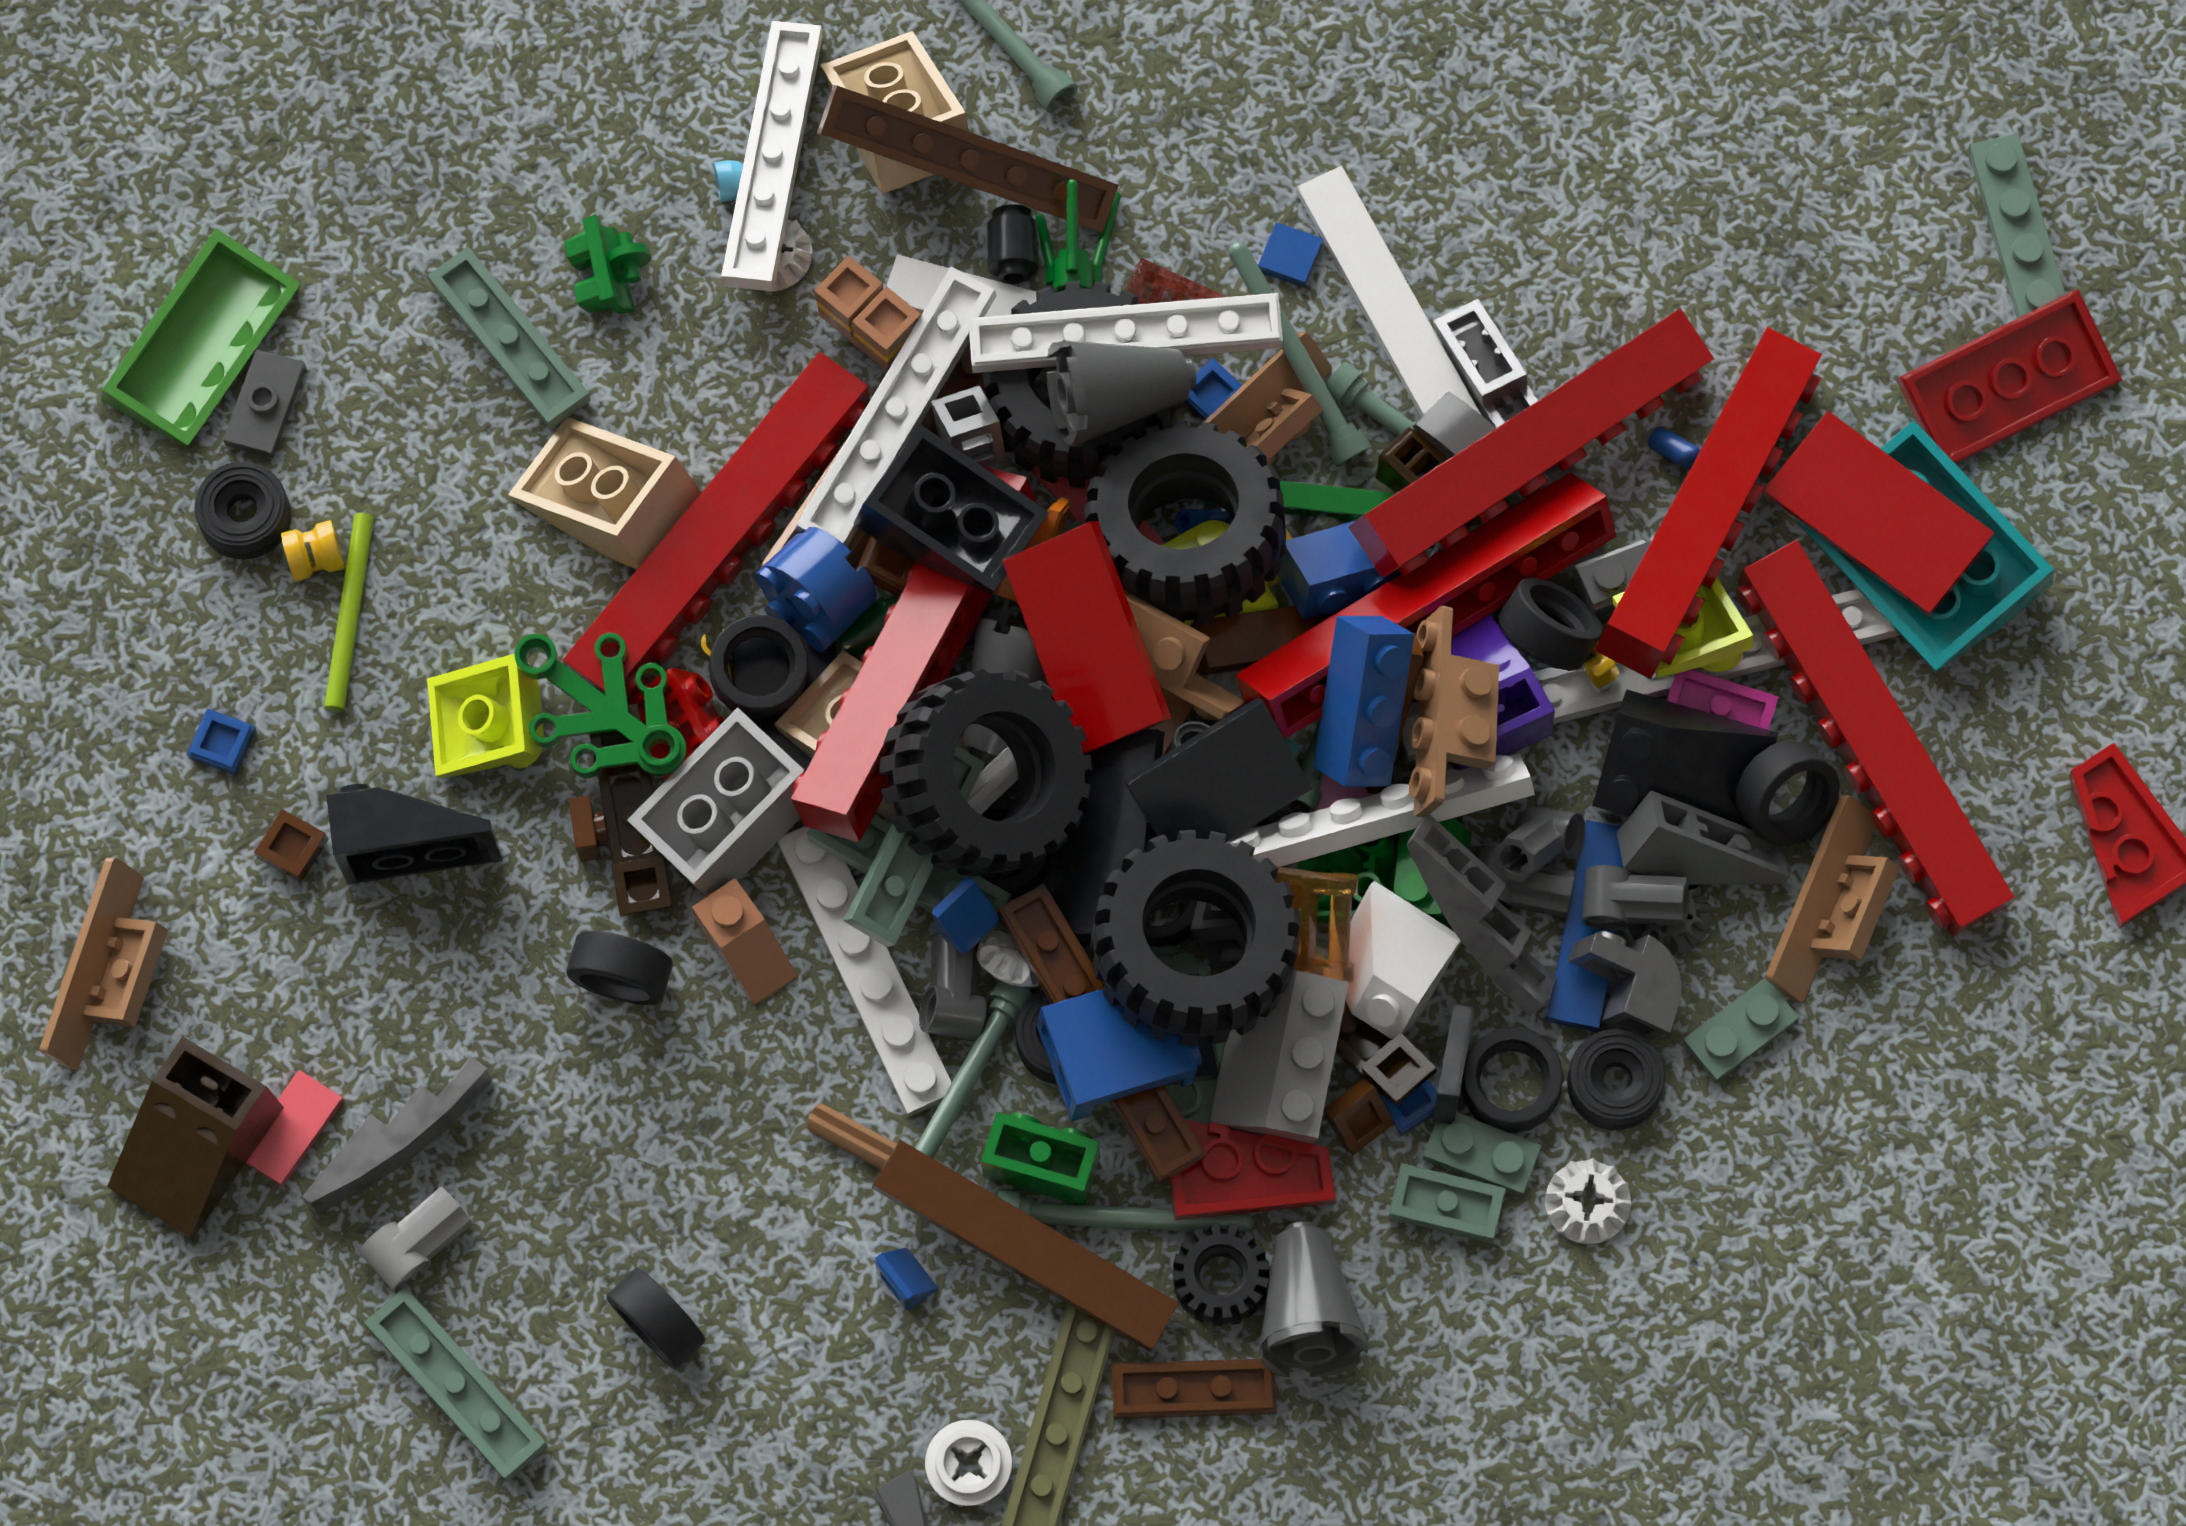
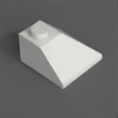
M1373 881L1329 963L1335 979L1349 982L1346 1002L1352 1014L1390 1039H1393L1400 1032L1404 1035L1422 1014L1461 940L1454 931L1376 881Z

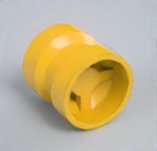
M332 520L318 523L313 530L302 533L295 529L281 533L286 558L294 582L308 579L313 572L322 569L329 573L345 569ZM307 542H310L315 561L311 562Z

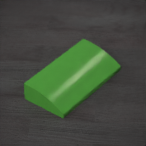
M215 228L103 387L101 400L171 441L188 448L253 356L255 350L260 346L299 290L301 283Z

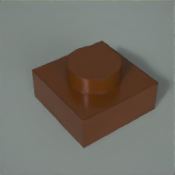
M589 795L569 798L575 848L580 862L601 859L599 843L609 842L604 811L594 812Z
M281 809L255 849L254 854L257 859L301 883L329 839L325 832Z
M1365 1078L1330 1103L1323 1111L1339 1141L1352 1155L1394 1124L1376 1088Z

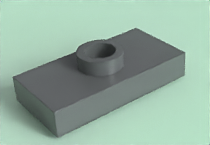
M258 349L255 350L223 438L226 446L274 458L306 370V365L303 361Z

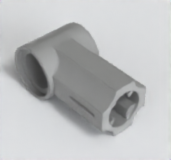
M441 1186L399 1223L395 1221L388 1223L376 1231L364 1243L360 1250V1255L389 1288L397 1294L406 1287L405 1283L417 1272L420 1271L423 1275L429 1269L431 1259L473 1223L457 1201Z

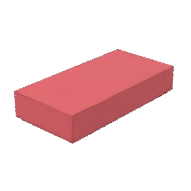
M300 1070L297 1071L278 1098L284 1109L246 1162L247 1165L281 1187L288 1181L344 1101L340 1095Z

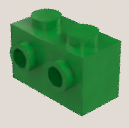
M996 1112L981 1159L983 1178L1072 1204L1086 1205L1101 1158L1100 1141L1094 1140L1090 1134L1078 1129L1064 1127L1062 1130L1042 1125L1040 1120L1026 1114L1011 1113V1115Z

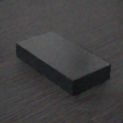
M1454 1004L1433 1117L1435 1122L1451 1124L1452 1121H1455L1474 1017L1472 1007Z

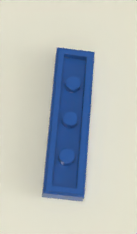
M1586 820L1585 840L1578 857L1555 977L1557 980L1552 988L1546 1022L1598 1032L1608 980L1573 965L1568 960L1575 942L1597 932H1608L1617 935L1618 930H1600L1588 927L1581 922L1586 869L1597 865L1623 868L1616 833L1620 826Z

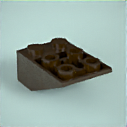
M182 1036L150 1083L107 1187L189 1238L194 1239L284 1107L266 1085Z

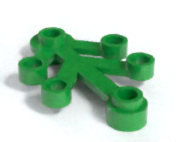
M536 633L529 634L517 643L514 656L518 669L524 676L535 680L546 678L590 711L562 716H554L550 713L536 715L529 724V732L536 745L542 748H550L555 746L564 737L617 731L631 742L597 748L589 743L576 746L571 752L570 762L573 771L579 777L592 778L598 775L602 768L638 764L648 774L665 776L675 772L682 765L687 751L685 740L676 728L667 724L664 692L668 687L666 672L663 667L656 663H647L641 666L636 673L637 688L645 699V725L628 711L623 662L627 657V648L625 641L620 635L605 633L595 642V654L597 660L602 665L605 695L558 661L555 645L547 636ZM608 643H615L620 646V651L615 657L608 658L601 653L602 648ZM534 653H543L547 656L545 664L540 667L530 666L528 659ZM647 674H658L661 677L660 684L654 688L645 687L642 684V680ZM543 723H551L555 726V731L550 737L542 738L536 734L538 726ZM657 744H666L669 746L670 752L665 758L657 759L651 755L652 748ZM582 754H593L596 757L595 764L590 768L579 767L577 760Z

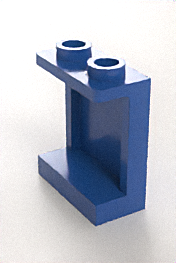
M1104 989L1041 1007L1036 1024L1071 1122L1092 1116L1094 1106L1178 1080L1181 1087L1193 1084L1198 1070L1197 1066L1202 1064L1198 1043L1196 1046L1180 1045V1036L1169 1033L1166 1034L1164 1042L1149 1036L1151 1026L1141 1021L1138 1027L1134 1028L1123 1019L1125 1007L1121 1003L1112 1007L1103 995Z

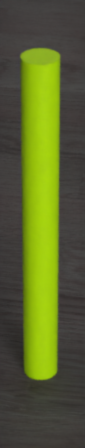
M367 513L354 514L324 703L325 710L345 711L374 525V516Z

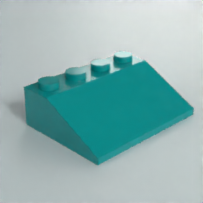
M1913 420L1880 449L1994 532V538L1930 617L1798 520H1796V523L1927 665L1937 673L2015 618L2053 585L2054 568Z

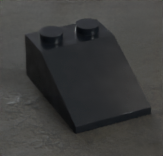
M919 424L864 501L853 524L896 554L992 595L1007 574L1002 560L1025 549L1049 512Z
M1626 689L1618 711L1592 806L1630 816L1650 791H1654L1751 829L1740 818L1735 805L1736 788L1745 768L1756 755L1769 746L1776 744L1779 733Z
M367 784L347 785L340 788L339 793L326 795L333 855L347 885L503 861L502 850L490 820L385 788H371Z

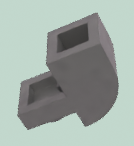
M1597 932L1573 944L1568 960L1569 963L1613 982L1602 1022L1618 1029L1637 1033L1648 1041L1671 1032L1681 999L1682 983L1680 972L1673 956L1660 941L1650 935H1646L1626 944V941L1620 936L1608 932Z

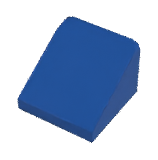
M971 877L965 878L932 910L936 931L963 954L974 947L999 921L997 912Z
M908 1248L883 1252L875 1257L877 1274L905 1310L908 1309L910 1311L937 1291L938 1286Z

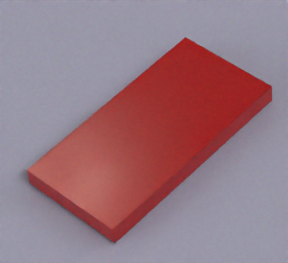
M2078 289L1896 378V382L1917 424L1955 464L2123 381Z
M1829 411L1824 414L1763 490L1767 498L1928 617L1933 614L1994 538L1992 530Z
M1090 521L1002 560L1047 682L1053 688V698L1055 702L1065 700L1074 711V714L1069 717L1074 727L1082 725L1087 738L1086 741L1081 742L1084 755L1172 719L1098 521Z

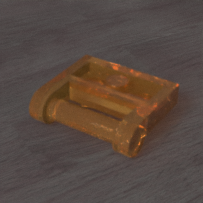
M1276 866L1279 869L1276 882H1288L1294 894L1291 908L1298 910L1301 927L1297 939L1300 940V945L1292 971L1348 981L1349 983L1353 982L1354 963L1349 961L1352 896L1358 893V876L1350 873L1329 874ZM1318 894L1331 895L1327 961L1315 959Z

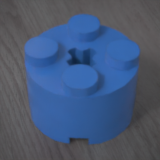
M809 527L806 531L803 532L802 530L799 534L795 535L754 575V578L769 602L765 607L766 614L787 622L797 633L803 635L806 642L818 652H824L877 600V592L873 580L862 565L855 571L845 559L851 551L841 541L820 528Z

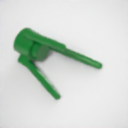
M1071 179L1067 184L1066 248L1058 252L1057 259L1054 256L1045 216L1041 213L1035 216L1046 267L1045 284L1053 285V293L1064 291L1065 282L1080 281V289H1093L1095 282L1102 283V265L1118 212L1117 209L1121 198L1119 192H1116L1103 233L1100 232L1092 260L1088 258V251L1078 248V184L1076 180Z

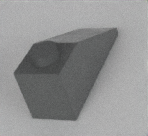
M1650 791L1616 832L1623 868L1635 875L1687 877L1689 885L1784 884L1790 878L1783 846L1771 844L1755 830L1654 791Z

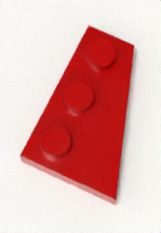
M2112 743L2073 768L2068 777L2118 928L2120 929L2186 886V838L2116 744Z
M1185 1119L1205 1152L1206 1157L1203 1161L1169 1179L1174 1221L1334 1203L1335 1192L1328 1147L1269 1134L1261 1136L1229 1129L1230 1126L1213 1122L1205 1124Z

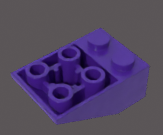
M1490 614L1452 637L1451 655L1499 665L1496 756L1510 755L1552 735L1555 714L1553 706L1529 664ZM1450 762L1453 769L1463 770L1471 767Z

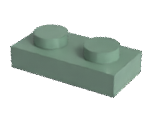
M1764 978L1686 1036L1682 1044L1716 1084L1796 1024L1799 1016L1775 987Z
M1456 1113L1455 1121H1452L1451 1124L1435 1123L1423 1154V1160L1483 1183L1506 1188L1505 1191L1523 1197L1542 1145Z
M1401 1163L1388 1219L1493 1244L1506 1188Z

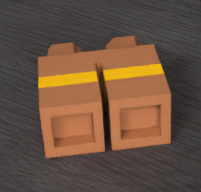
M849 255L814 290L819 316L888 372L921 314L887 286L883 289V283Z

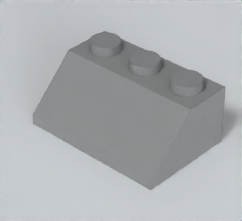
M737 707L627 821L707 897L734 878L739 882L800 819L791 797L796 779L800 774L805 773V770Z
M1292 971L1285 992L1280 994L1277 1006L1268 1017L1259 1016L1255 1028L1243 1035L1238 1034L1235 1029L1230 1031L1228 1040L1225 1042L1209 1123L1230 1126L1229 1129L1261 1136L1269 1134L1311 1144L1316 1143L1319 1137L1349 986L1348 981L1301 971Z

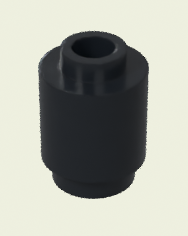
M1009 204L999 206L992 211V219L987 223L988 271L998 277L1003 283L1018 284L1025 282L1029 279V276L1035 274L1039 269L1037 221L1032 218L1031 209L1023 205Z

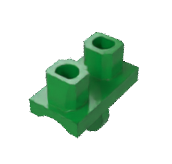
M596 214L582 219L584 231L564 241L567 258L571 266L579 271L590 266L593 267L594 277L575 284L574 291L577 304L588 313L603 311L609 308L619 315L635 311L629 283L639 282L641 280L639 269L651 261L652 257L648 245L633 243L631 232H621L618 234L617 229L614 227L601 225L600 217Z

